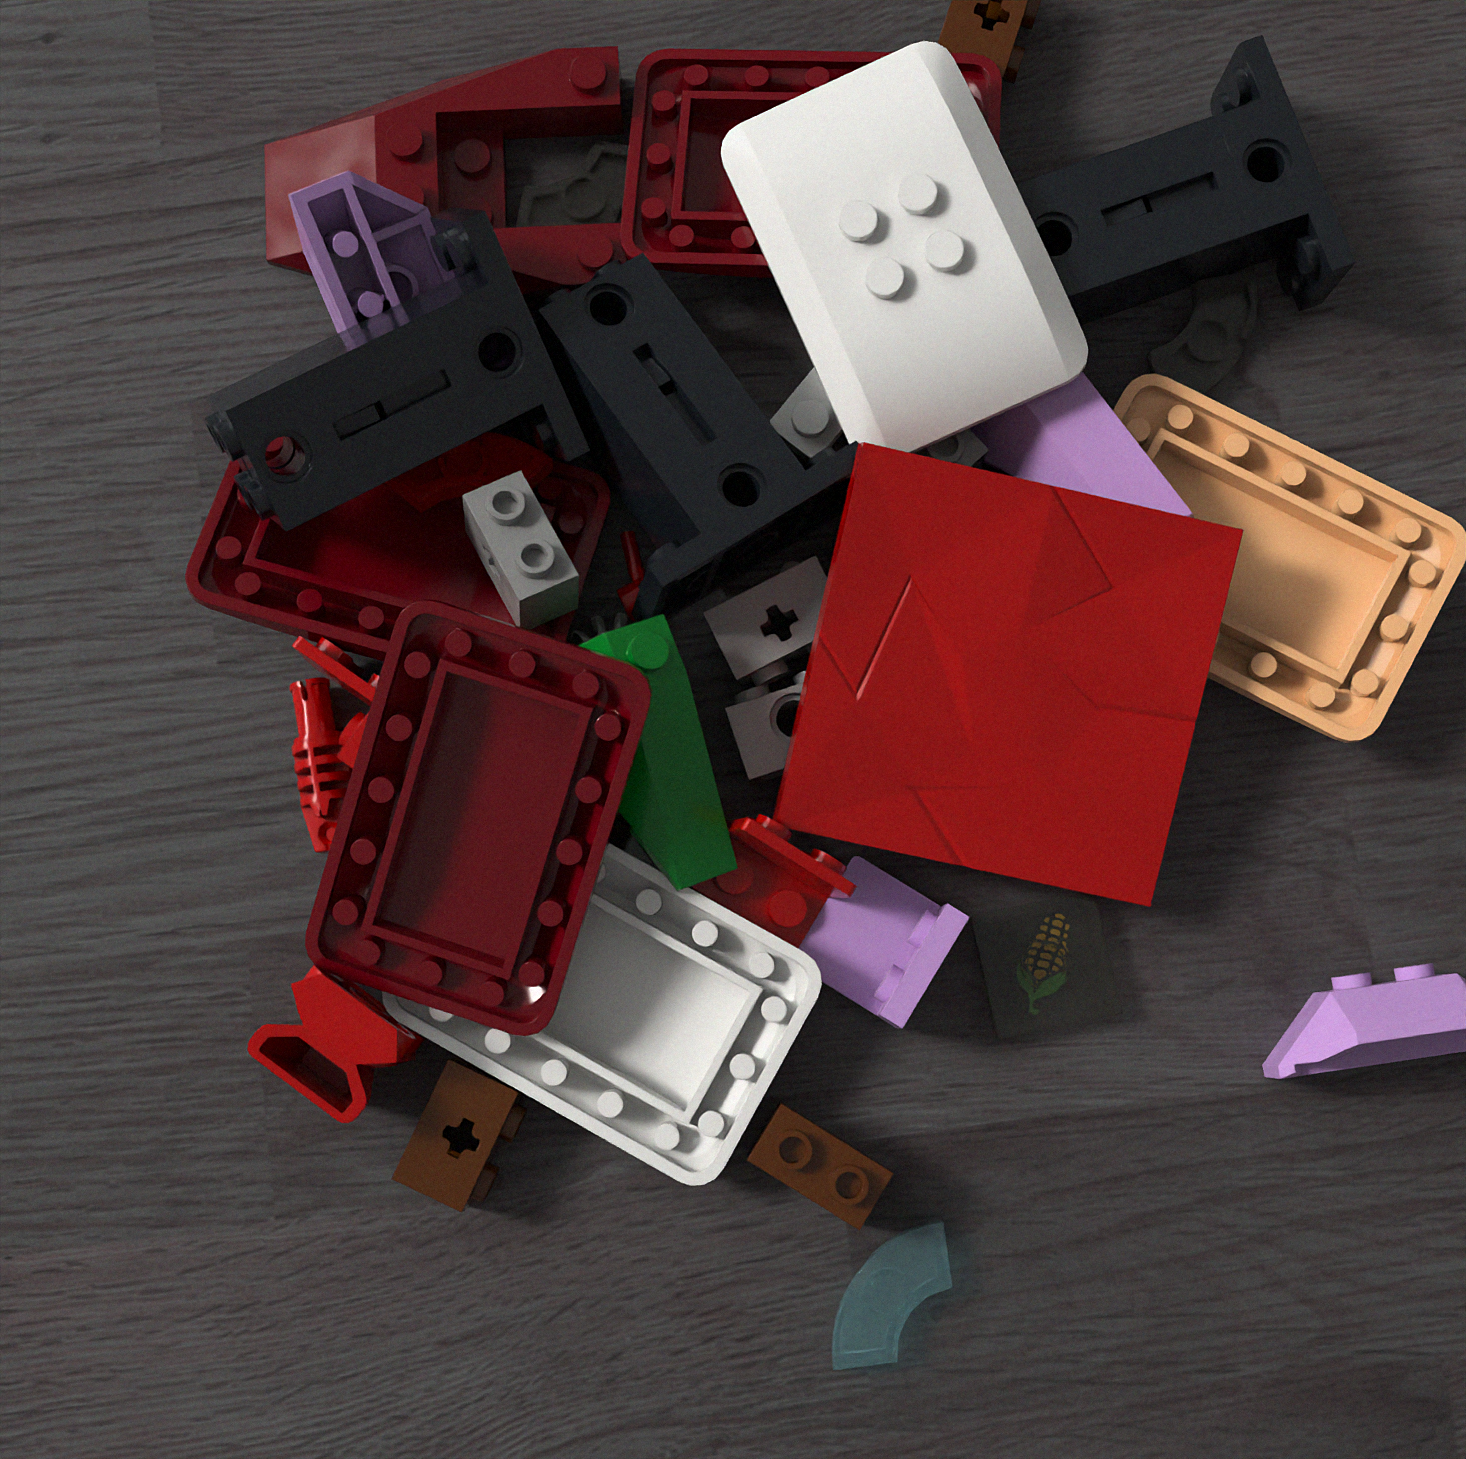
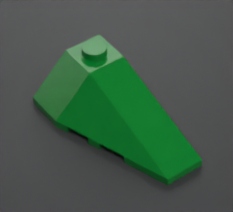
M664 614L605 632L578 645L635 665L648 677L652 688L651 707L619 809L620 814L630 825L629 832L676 891L737 869L738 866L688 675Z

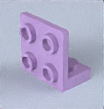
M854 856L843 875L844 878L857 886L851 898H828L798 949L804 951L815 960L821 971V980L824 984L895 1028L903 1029L968 921L969 916L948 903L943 906L936 904L860 856Z

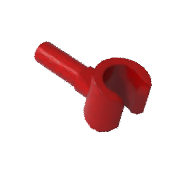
M626 531L620 534L628 574L632 582L617 589L616 593L629 619L635 621L631 613L639 592L638 585L645 575V568L642 567L635 532Z

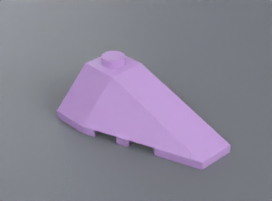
M1083 372L1069 384L969 428L989 450L984 463L997 471L1001 469L1013 477L1194 518L1191 510Z

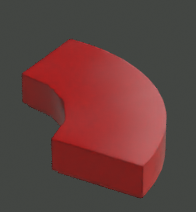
M485 432L482 436H477L385 482V484L422 513L442 500L461 497L468 492L520 470L531 489H534L554 470L553 459L534 446L516 438L493 432Z

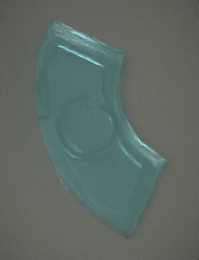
M942 1220L925 1223L894 1236L876 1249L857 1271L848 1287H846L835 1315L831 1341L833 1371L897 1362L899 1335L910 1312L928 1296L953 1288L944 1222Z

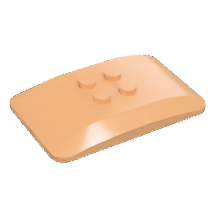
M1145 374L1132 380L1124 389L1113 412L1191 510L1195 519L1244 530L1207 677L1332 739L1351 743L1359 742L1371 736L1384 719L1466 561V531L1463 526L1453 518L1166 376Z

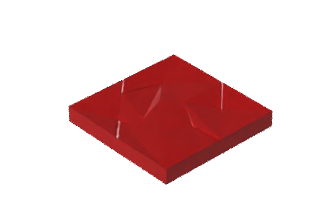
M858 443L772 819L787 829L1150 907L1244 530L870 443Z

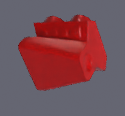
M314 964L303 980L291 984L296 1007L303 1024L263 1025L250 1038L247 1049L255 1060L335 1120L341 1123H350L361 1115L369 1103L375 1068L398 1066L399 1063L416 1060V1051L424 1042L425 1037L396 1021L388 1014L382 1002L355 982L329 974Z

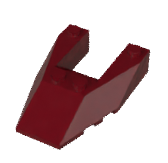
M618 46L554 49L448 78L264 145L266 260L268 264L313 276L303 253L288 194L347 170L428 207L431 217L451 207L485 210L529 311H538L541 304L550 295L561 289L567 288L573 291L590 282L596 272L606 264L615 260L625 263L628 259L621 246V223L508 228L505 139L624 134L622 76Z

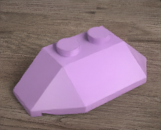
M348 170L288 194L303 253L337 333L455 277L453 270L446 272L433 251L430 236L436 234V231L430 220L431 215L428 207Z
M1433 963L1394 968L1396 981L1372 984L1370 972L1332 977L1333 990L1314 992L1262 1064L1264 1077L1285 1079L1465 1052L1466 979L1458 973L1435 975Z

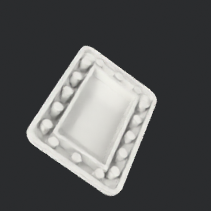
M928 41L911 44L741 122L727 133L721 147L724 169L849 444L854 441L858 443L865 442L915 453L1069 384L1079 377L1086 366L1088 346L1084 333L1000 150L955 59L947 48L936 42Z
M609 843L556 1011L549 1024L539 1033L529 1036L512 1035L383 991L382 998L388 1014L399 1023L673 1179L690 1186L705 1185L716 1179L726 1166L820 993L822 980L821 971L815 960L804 951L689 887L676 891L661 871Z

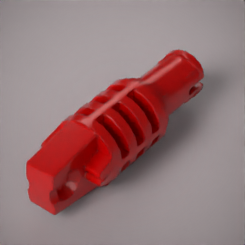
M324 677L305 679L306 686L301 681L289 685L293 697L299 737L293 740L294 745L291 747L295 760L294 769L295 774H297V787L301 797L300 806L316 853L328 854L352 769L336 757L343 748L338 743L342 731L336 730L329 688L331 686L330 680Z

